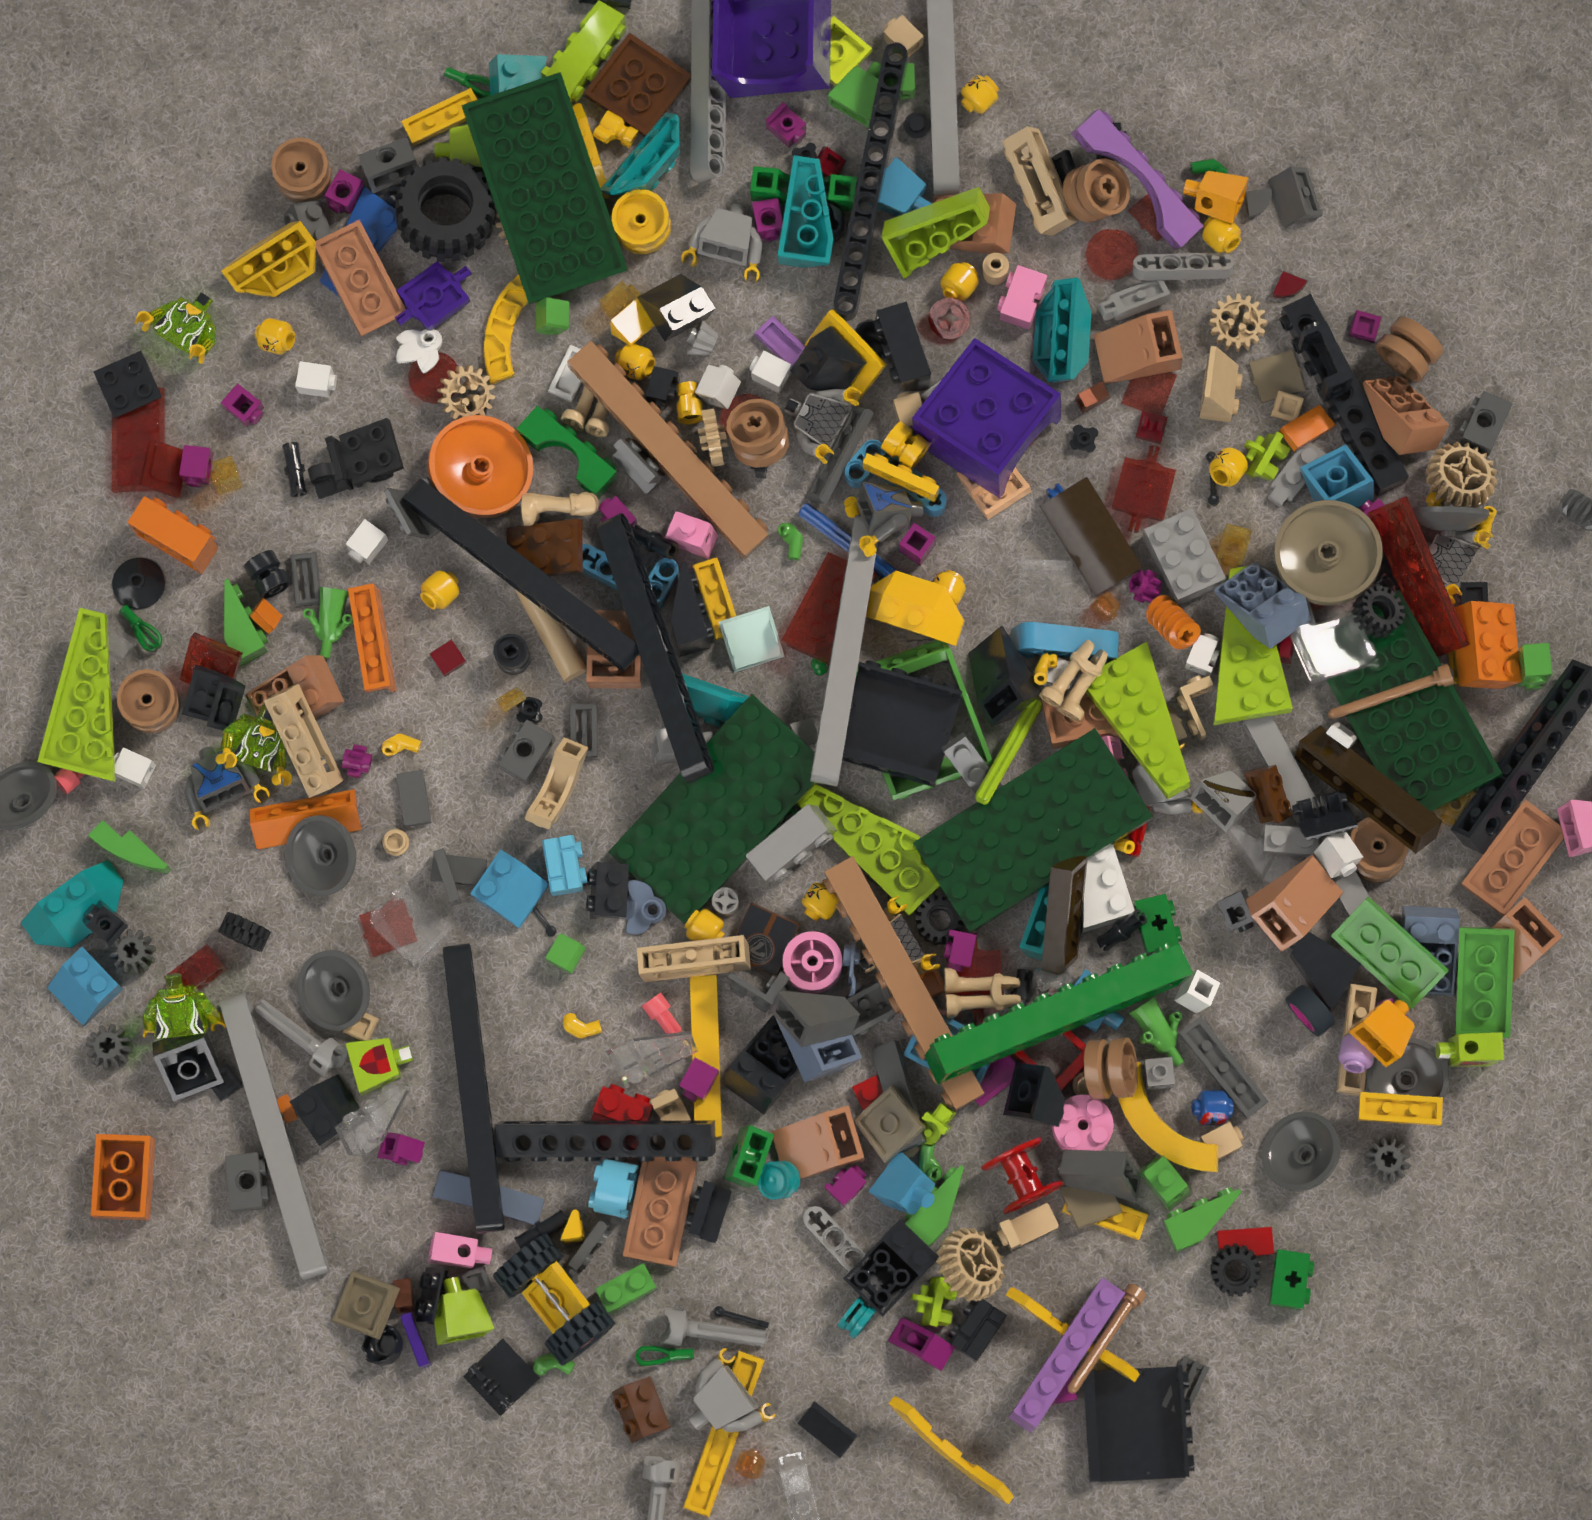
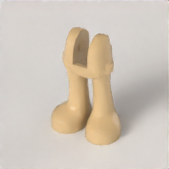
M584 385L576 408L565 410L561 416V421L574 430L582 432L585 427L586 432L591 436L606 437L609 432V425L606 422L608 411L599 401L592 417L586 424L594 395Z
M582 492L581 494L571 493L569 497L525 493L522 495L521 506L524 526L534 525V523L538 522L540 513L545 511L570 513L571 516L592 515L599 508L598 497L593 493Z
M1086 640L1073 652L1069 664L1051 687L1043 688L1039 694L1043 701L1050 706L1057 707L1056 710L1076 722H1081L1084 717L1080 701L1097 676L1100 677L1102 674V668L1108 656L1107 652L1101 649L1089 661L1088 658L1095 646L1090 640ZM1081 670L1082 674L1079 677L1078 681L1073 686L1068 695L1064 698V693L1066 689L1068 688V686L1070 685L1078 671Z
M944 968L946 1018L957 1017L959 1012L969 1009L995 1008L998 1011L1020 1004L1021 997L1019 995H1002L1001 989L1020 987L1019 978L1003 976L1000 973L994 974L991 977L965 978L958 976L957 972L952 968ZM990 991V995L958 996L952 993Z

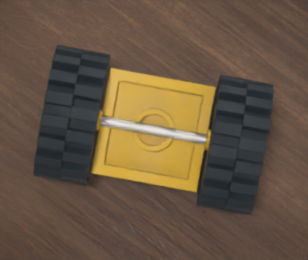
M544 1234L535 1241L530 1242L526 1247H523L517 1254L515 1253L503 1266L496 1270L493 1278L509 1298H513L520 1293L526 1298L552 1332V1335L544 1344L559 1364L563 1366L600 1340L616 1323L599 1301L590 1305L559 1265L564 1255L550 1237Z

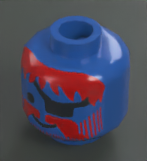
M1202 1090L1198 1094L1197 1099L1192 1100V1115L1197 1117L1201 1125L1223 1126L1233 1115L1232 1098H1228L1224 1091Z

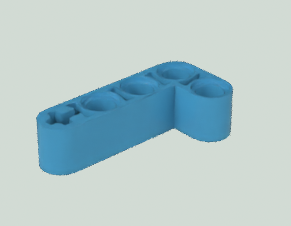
M872 439L864 443L845 467V480L850 487L858 489L861 488L862 482L868 483L874 476V474L863 470V460L870 450L879 451L882 456L889 460L888 463L898 467L899 464H903L898 462V456L892 457L881 449L882 442ZM913 468L912 474L922 478L923 475ZM855 469L861 470L864 473L859 479H854L849 474ZM883 479L890 486L900 487L892 482ZM940 488L936 500L939 499V506L937 504L930 506L929 499L905 489L909 501L922 502L923 512L930 517H939L945 512L947 498Z
M583 544V557L589 554L592 562L589 560L583 561L582 573L618 591L613 574L606 576L601 573L603 567L609 566L606 554L591 545ZM668 558L660 559L648 576L653 590H658L662 593L660 598L657 599L659 608L663 607L679 579L677 563L673 559ZM665 567H670L674 570L673 575L670 577H663L660 575V572Z
M1023 622L1011 629L1010 639L1019 654L1025 656L1026 659L1033 658L1038 654L1043 655L1044 653L1070 658L1073 652L1086 640H1090L1095 644L1088 660H1091L1094 654L1101 649L1108 654L1106 661L1111 662L1114 659H1118L1119 633L1116 631L1038 622Z

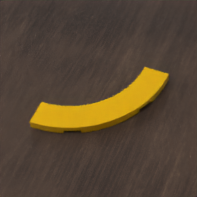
M519 274L500 293L488 318L485 330L484 360L487 375L490 376V385L515 376L511 362V338L516 321L528 303Z
M1137 1062L1138 1081L1134 1096L1118 1098L1123 1113L1131 1127L1151 1149L1165 1156L1166 1159L1190 1169L1218 1173L1219 1145L1205 1144L1188 1139L1172 1130L1160 1118L1148 1101L1143 1084L1141 1063Z
M1010 1287L1006 1293L1008 1298L1061 1336L1069 1328L1067 1323H1062L1056 1319L1050 1311L1016 1288ZM1092 1343L1089 1349L1087 1350L1088 1354L1094 1347V1343ZM1106 1349L1098 1359L1133 1382L1140 1375L1139 1371L1129 1363Z
M897 1396L891 1399L888 1404L935 1451L971 1480L1007 1505L1014 1498L1013 1494L1002 1481L992 1476L980 1466L961 1457L963 1453L946 1439L937 1437L932 1432V1426L912 1405Z

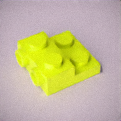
M833 16L831 18L830 83L836 86L853 67L859 66L872 53V48Z

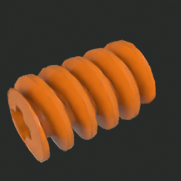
M1168 595L1157 596L1148 605L1146 610L1148 623L1173 648L1179 650L1186 649L1198 640L1201 633L1200 626Z

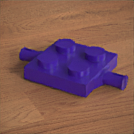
M436 261L396 290L407 308L394 317L397 323L402 326L414 317L422 323L427 331L433 330L470 303V298L461 288L460 282L472 275L471 271L467 266H464L458 272L452 274L445 270L440 262Z

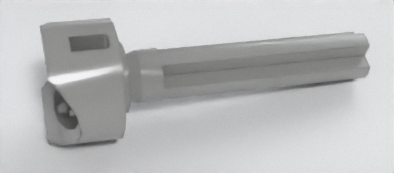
M264 999L256 1006L255 1011L257 1014L312 1055L309 1066L322 1077H326L328 1071L344 1065L348 1058V1051L333 1038H329L321 1043Z
M665 1306V1315L668 1317L670 1324L667 1330L660 1336V1343L681 1346L682 1340L687 1335L695 1338L764 1347L766 1330L688 1321L686 1309Z
M645 1456L642 1478L653 1482L650 1491L647 1520H663L667 1484L679 1482L680 1461L664 1460L660 1456Z

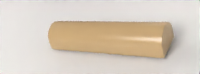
M515 590L564 683L587 672V668L565 627Z
M1349 984L1343 1037L1350 1034L1349 1030L1375 1008L1377 988ZM1339 1062L1336 1092L1352 1096H1359L1360 1092H1365L1367 1070L1363 1073H1352L1344 1069L1343 1065Z

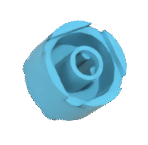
M607 1158L604 1161H600V1164L596 1166L593 1181L598 1182L597 1187L590 1194L588 1207L593 1208V1211L627 1219L630 1211L626 1210L627 1203H632L638 1177V1173L635 1172L638 1169V1165Z

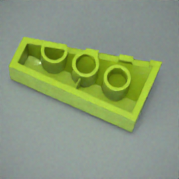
M600 0L581 21L579 26L581 31L579 33L574 32L569 36L564 52L558 50L553 56L552 60L554 61L551 68L545 66L541 71V78L561 72L571 104L574 100L577 102L581 98L585 90L583 87L588 80L592 81L599 70L598 65L602 60L608 59L613 50V43L616 39L620 40L627 29L625 15Z
M976 187L886 220L881 238L905 279L911 275L913 270L919 266L923 267L937 254H943L950 249L951 245L957 241L964 240L988 223L990 206L980 187Z

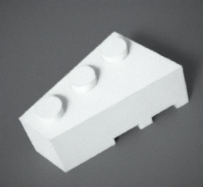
M1113 844L1087 861L1082 933L1113 924L1117 920H1123L1134 911Z

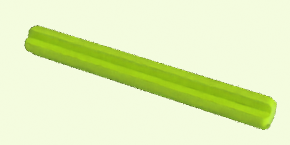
M1035 700L1022 711L975 794L977 802L983 805L989 803L1042 709V702L1040 700Z

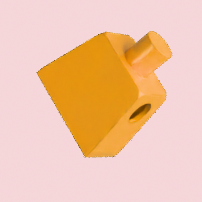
M1208 171L1201 182L1187 179L1183 194L1196 197L1195 210L1197 212L1233 224L1245 200L1249 178Z
M1385 1000L1349 1030V1033L1387 1067L1402 1057L1415 1026L1406 1016L1409 1007L1404 1001L1396 1000L1392 1003L1390 1000Z

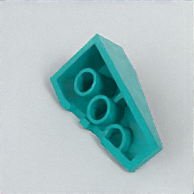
M793 156L778 250V263L780 265L801 268L830 265L834 239L820 159Z

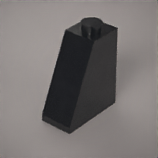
M1308 932L1302 939L1289 947L1292 949L1289 957L1315 995L1331 1013L1361 963Z

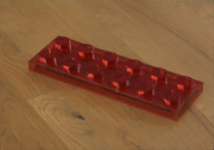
M1405 496L1368 512L1371 521L1378 530L1382 542V550L1388 559L1401 593L1436 656L1439 657L1470 645L1408 497Z

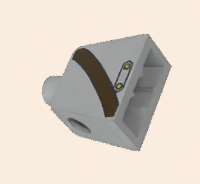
M1227 771L1202 779L1190 799L1225 832H1228L1248 812L1256 799V793L1248 787L1246 779L1241 780L1234 772Z

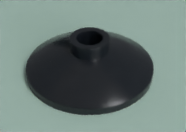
M133 558L125 561L118 567L113 576L112 588L115 597L124 606L128 605L131 609H144L152 606L160 599L165 588V578L162 570L155 562L146 558ZM140 577L142 579L141 583L133 585L134 578Z

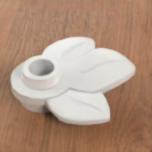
M411 329L402 332L396 337V340L401 344L397 351V363L417 361L420 370L426 373L439 361L438 350L442 346L443 341L441 334L437 330L427 331L425 329L418 331ZM428 338H433L430 342L425 341Z

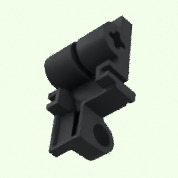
M385 418L339 435L340 441L333 436L326 437L325 441L331 463L325 462L313 465L308 468V474L311 483L315 486L319 499L347 489L353 490V485L359 488L366 482L377 483L393 477L394 472L404 469L391 421Z

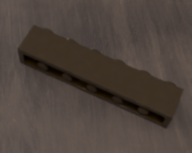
M1321 725L1299 741L1295 754L1297 761L1335 791L1345 792L1349 802L1415 854L1437 838L1442 820L1436 814L1428 810L1413 796H1410L1396 785L1394 781L1387 778L1373 765L1360 757L1353 749H1347L1326 734L1327 730Z

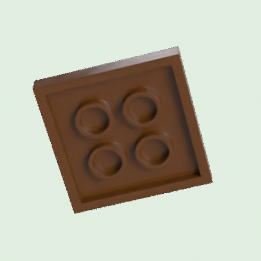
M629 33L585 90L584 96L605 111L609 110L621 117L627 126L637 129L638 133L645 137L661 117L668 112L690 83L691 74Z

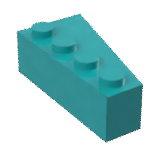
M497 54L489 62L490 95L541 79V71L546 65L547 56Z

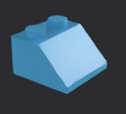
M1346 444L1300 467L1314 502L1335 500L1358 508L1367 500L1371 501L1374 499L1373 479Z
M500 849L470 894L477 902L520 929L549 887V883L523 863Z
M83 947L61 966L48 986L53 995L83 1026L90 1022L123 990Z

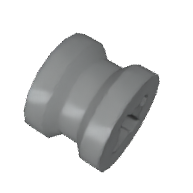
M725 887L718 889L713 894L712 905L715 912L719 916L730 917L738 911L739 899L734 890Z

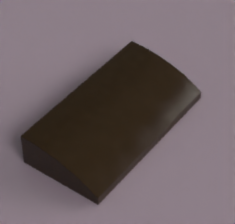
M1088 477L1081 479L1039 506L1095 596L1142 568L1141 563Z
M1082 855L1069 858L1051 867L1042 971L1063 974L1078 959L1088 856Z

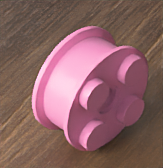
M812 931L799 934L789 942L784 951V973L790 977L791 985L795 989L803 993H823L832 988L840 978L842 972L840 948L826 934ZM815 959L818 963L815 966H810L808 961Z
M1090 1095L1070 1097L1065 1100L1064 1115L1060 1120L1059 1127L1052 1126L1053 1137L1063 1151H1102L1108 1144L1113 1132L1112 1114L1106 1104L1100 1099H1092ZM1085 1123L1087 1125V1129H1079L1078 1124Z

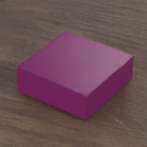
M1356 310L1349 336L1374 343L1382 317Z

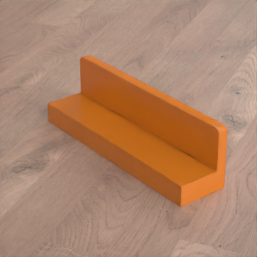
M374 583L348 588L364 690L372 692L388 688L391 692L396 691L380 590Z
M355 789L250 809V826L256 848L264 849L285 845L290 832L296 824L307 817L324 815L336 819L348 832L361 830Z

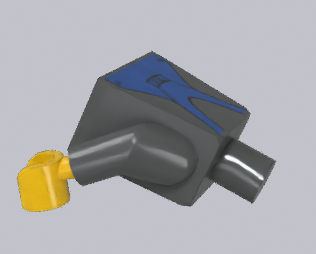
M862 482L858 498L848 497L844 501L847 516L853 518L855 515L861 514L868 533L874 534L872 537L868 535L862 536L859 540V546L866 557L873 556L876 553L875 543L878 541L883 542L893 533L906 531L911 517H922L923 503L909 501L905 489L897 486Z
M204 747L199 751L201 760L191 765L192 774L188 777L184 791L190 812L194 813L195 816L192 820V825L196 830H199L197 825L199 818L205 820L206 827L210 826V819L202 815V809L204 813H207L251 793V787L254 790V799L257 803L261 804L257 798L259 791H265L268 798H270L269 790L260 786V779L250 763L245 760L241 762L242 759L237 757L236 765L226 769V762L224 764H217L215 761L216 756L221 754L223 750L215 753L213 747Z

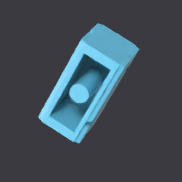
M574 835L542 840L551 895L559 896L584 891L583 884L588 882L585 867L580 868L578 858L583 857L581 841L576 842Z

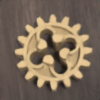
M1237 294L1236 300H1232L1228 295L1226 296V303L1219 300L1217 302L1218 309H1212L1211 315L1214 318L1210 319L1209 325L1214 326V328L1211 330V335H1218L1217 344L1223 341L1226 342V350L1231 345L1235 346L1236 352H1239L1240 346L1243 345L1246 350H1249L1250 342L1257 345L1259 343L1258 336H1264L1265 330L1261 327H1266L1267 320L1261 318L1264 317L1265 310L1258 311L1260 303L1257 301L1251 304V296L1249 295L1245 300H1241L1240 294ZM1245 308L1248 312L1243 315L1242 323L1238 326L1237 336L1230 337L1228 333L1233 330L1234 322L1238 319L1239 309ZM1226 314L1230 316V319H1227V321H1225L1221 318V316ZM1252 325L1255 329L1248 331L1246 326Z
M466 365L464 371L462 366H456V373L448 370L447 375L449 378H441L440 381L444 384V388H438L437 392L443 393V397L438 399V402L446 404L442 411L446 413L451 411V419H456L458 416L462 418L476 414L486 416L483 409L492 408L488 400L495 399V396L489 394V390L495 387L486 383L490 376H481L482 369L476 368L473 372V366ZM462 376H464L466 379V382H464L463 386L460 384V378ZM478 385L482 389L479 395L468 394L466 398L457 397L454 400L455 402L451 400L452 393L463 394L466 392V389L476 390ZM469 402H471L473 405V408L470 411H468L466 408Z
M714 408L702 410L704 428L698 429L699 435H703L699 436L700 444H702L701 449L702 451L709 450L712 467L724 465L721 448L728 447L727 440H725L727 439L726 432H721L725 431L724 424L717 425Z

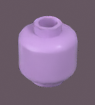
M1347 1034L1342 1038L1338 1059L1344 1069L1352 1073H1363L1372 1067L1374 1056L1351 1034Z

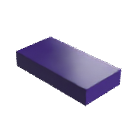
M409 1312L401 1315L400 1318L418 1366L422 1369L431 1366L413 1314Z

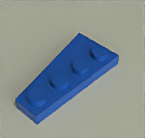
M364 187L346 226L360 220L378 254L398 230L396 210ZM324 270L320 283L339 297L326 270Z

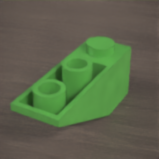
M229 579L224 580V639L236 662L241 667L267 653L265 644L269 642L262 629H255L252 623L254 620L250 617L252 613L249 606L244 608L240 599L244 598V595L238 584L236 583L232 586Z
M962 1165L957 1169L954 1166L951 1167L942 1177L945 1182L938 1189L934 1187L931 1191L934 1194V1202L930 1207L924 1208L921 1206L915 1214H906L904 1217L908 1220L905 1224L929 1247L947 1230L964 1171Z
M1232 1187L1216 1193L1218 1198L1208 1202L1207 1198H1203L1192 1203L1193 1208L1183 1212L1182 1208L1167 1213L1168 1219L1163 1221V1225L1175 1253L1201 1243L1241 1194V1190L1233 1191Z

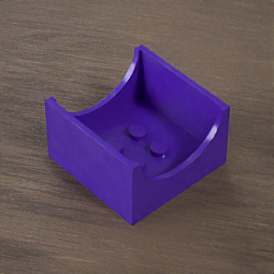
M714 0L712 75L730 98L830 89L831 0Z
M974 338L912 417L913 435L919 434L931 443L927 450L929 453L1000 499L1005 493L1006 484L1014 468L1030 444L1049 424L1055 423L1057 425L1061 420V393Z

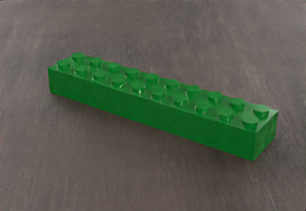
M1170 943L1156 948V952L1148 957L1146 953L1140 954L1132 958L1131 962L1125 966L1118 963L1107 968V972L1099 977L1097 973L1091 974L1083 978V982L1076 986L1069 983L1058 988V992L1050 997L1048 993L1042 994L1034 998L1033 1002L1028 1004V1006H1024L1023 1003L1017 1004L1009 1008V1012L1001 1017L999 1013L983 1019L984 1022L979 1024V1026L975 1027L974 1023L960 1028L959 1032L952 1037L947 1033L935 1038L934 1043L929 1045L930 1049L924 1056L937 1085L1182 985L1193 972L1180 944L1172 947Z

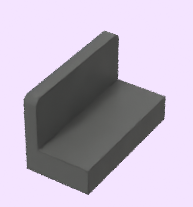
M1289 167L1268 180L1283 227H1288L1301 219L1314 220L1322 216L1307 168Z

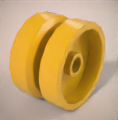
M636 189L625 193L617 200L612 210V224L618 242L626 250L634 254L647 255L658 251L666 244L671 235V220L666 204L659 195L649 190Z

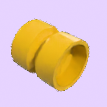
M900 421L887 435L881 445V449L892 457L898 456V462L912 470L923 458L931 443L919 434L914 436L913 430Z

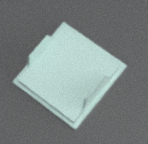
M769 606L718 622L734 673L785 657Z

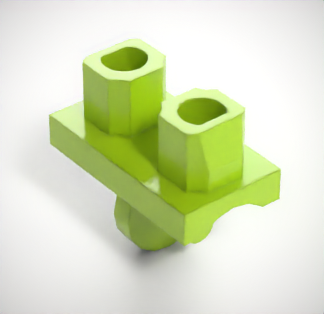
M1276 431L1275 434L1268 433L1265 439L1258 435L1255 441L1246 440L1244 447L1249 452L1245 458L1252 462L1245 473L1251 478L1260 477L1267 481L1275 478L1279 468L1269 463L1272 456L1279 460H1284L1291 449L1282 441L1283 434Z
M940 1103L934 1112L927 1111L922 1117L926 1121L923 1123L927 1127L924 1129L927 1140L925 1144L931 1145L939 1141L941 1134L947 1135L952 1129L948 1124L957 1112L952 1108H948L945 1103Z
M930 1277L929 1286L921 1285L920 1294H911L910 1299L918 1302L916 1312L923 1313L922 1326L938 1327L950 1326L952 1311L941 1309L943 1299L954 1301L957 1291H950V1285L943 1283L944 1277Z

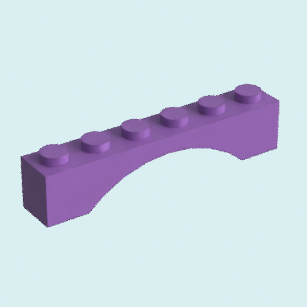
M1100 109L1093 111L1070 134L1087 153L1099 154L1113 159L1125 166L1139 179L1152 201L1157 231L1174 249L1182 247L1203 227L1199 221L1200 216L1193 209H1188L1183 204V198L1179 192L1167 186L1163 174L1150 167L1147 163L1148 158L1140 150L1136 151L1130 144L1129 136L1122 130H1117L1112 124L1114 122L1107 112H1101Z
M1102 1277L1009 1415V1419L1030 1433L1035 1430L1125 1292Z

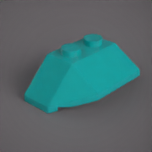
M665 113L600 188L601 192L610 195H620L636 189L654 190L659 184L658 179L663 173H667L676 164L675 160L680 155L679 117L673 113Z
M1077 277L1054 280L1051 290L1045 295L1036 310L1033 363L1050 383L1073 380L1088 363L1092 311L1081 281Z
M682 674L696 715L705 719L704 723L717 728L720 724L724 725L749 697Z
M109 860L80 871L37 902L21 921V924L36 945L73 948L94 933L83 922L85 918L84 913L92 904L96 905L101 900L117 913L124 881ZM103 920L100 923V927L104 926L109 921Z

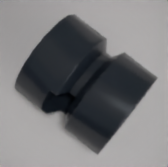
M267 550L253 556L243 566L250 579L256 581L254 586L261 599L272 598L291 585V581L284 569H279L281 563L273 550Z
M516 634L503 635L496 641L493 654L498 667L508 675L523 673L530 664V653L526 642Z

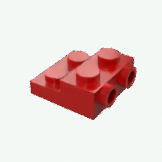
M610 1084L609 1088L602 1086L590 1121L650 1120L654 1108L649 1103L650 1098L635 1093L634 1097L624 1094V1088ZM607 1135L600 1136L601 1145L610 1148L612 1145L611 1139ZM627 1135V1144L632 1148H637L639 1145L638 1139L634 1135Z

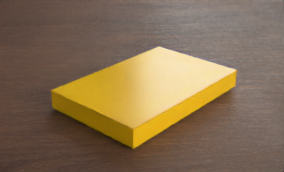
M832 309L828 311L804 346L806 347L813 336L831 326L866 362V365L851 385V387L853 386L862 392V394L854 396V399L858 401L865 395L887 364Z

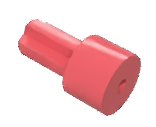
M62 768L54 774L57 786L66 795L81 784L79 779L85 775Z
M660 992L644 1003L642 1008L651 1020L654 1018L657 1020L669 1038H673L682 1029L668 1010L671 1007Z

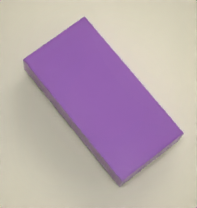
M773 315L754 333V336L776 357L792 364V367L805 348Z

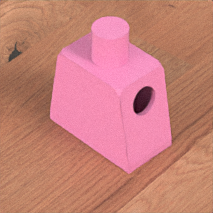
M677 511L672 516L664 539L676 543L678 549L708 560L718 538L717 532L710 523Z
M1570 800L1559 807L1557 812L1569 857H1575L1592 852V802Z
M435 1232L431 1238L428 1263L469 1269L474 1267V1263L490 1265L492 1248L477 1246L478 1239ZM458 1247L466 1248L468 1252L467 1257L459 1256Z

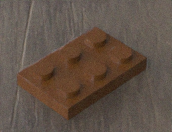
M570 519L534 524L532 526L507 528V544L549 577L583 572L582 520Z

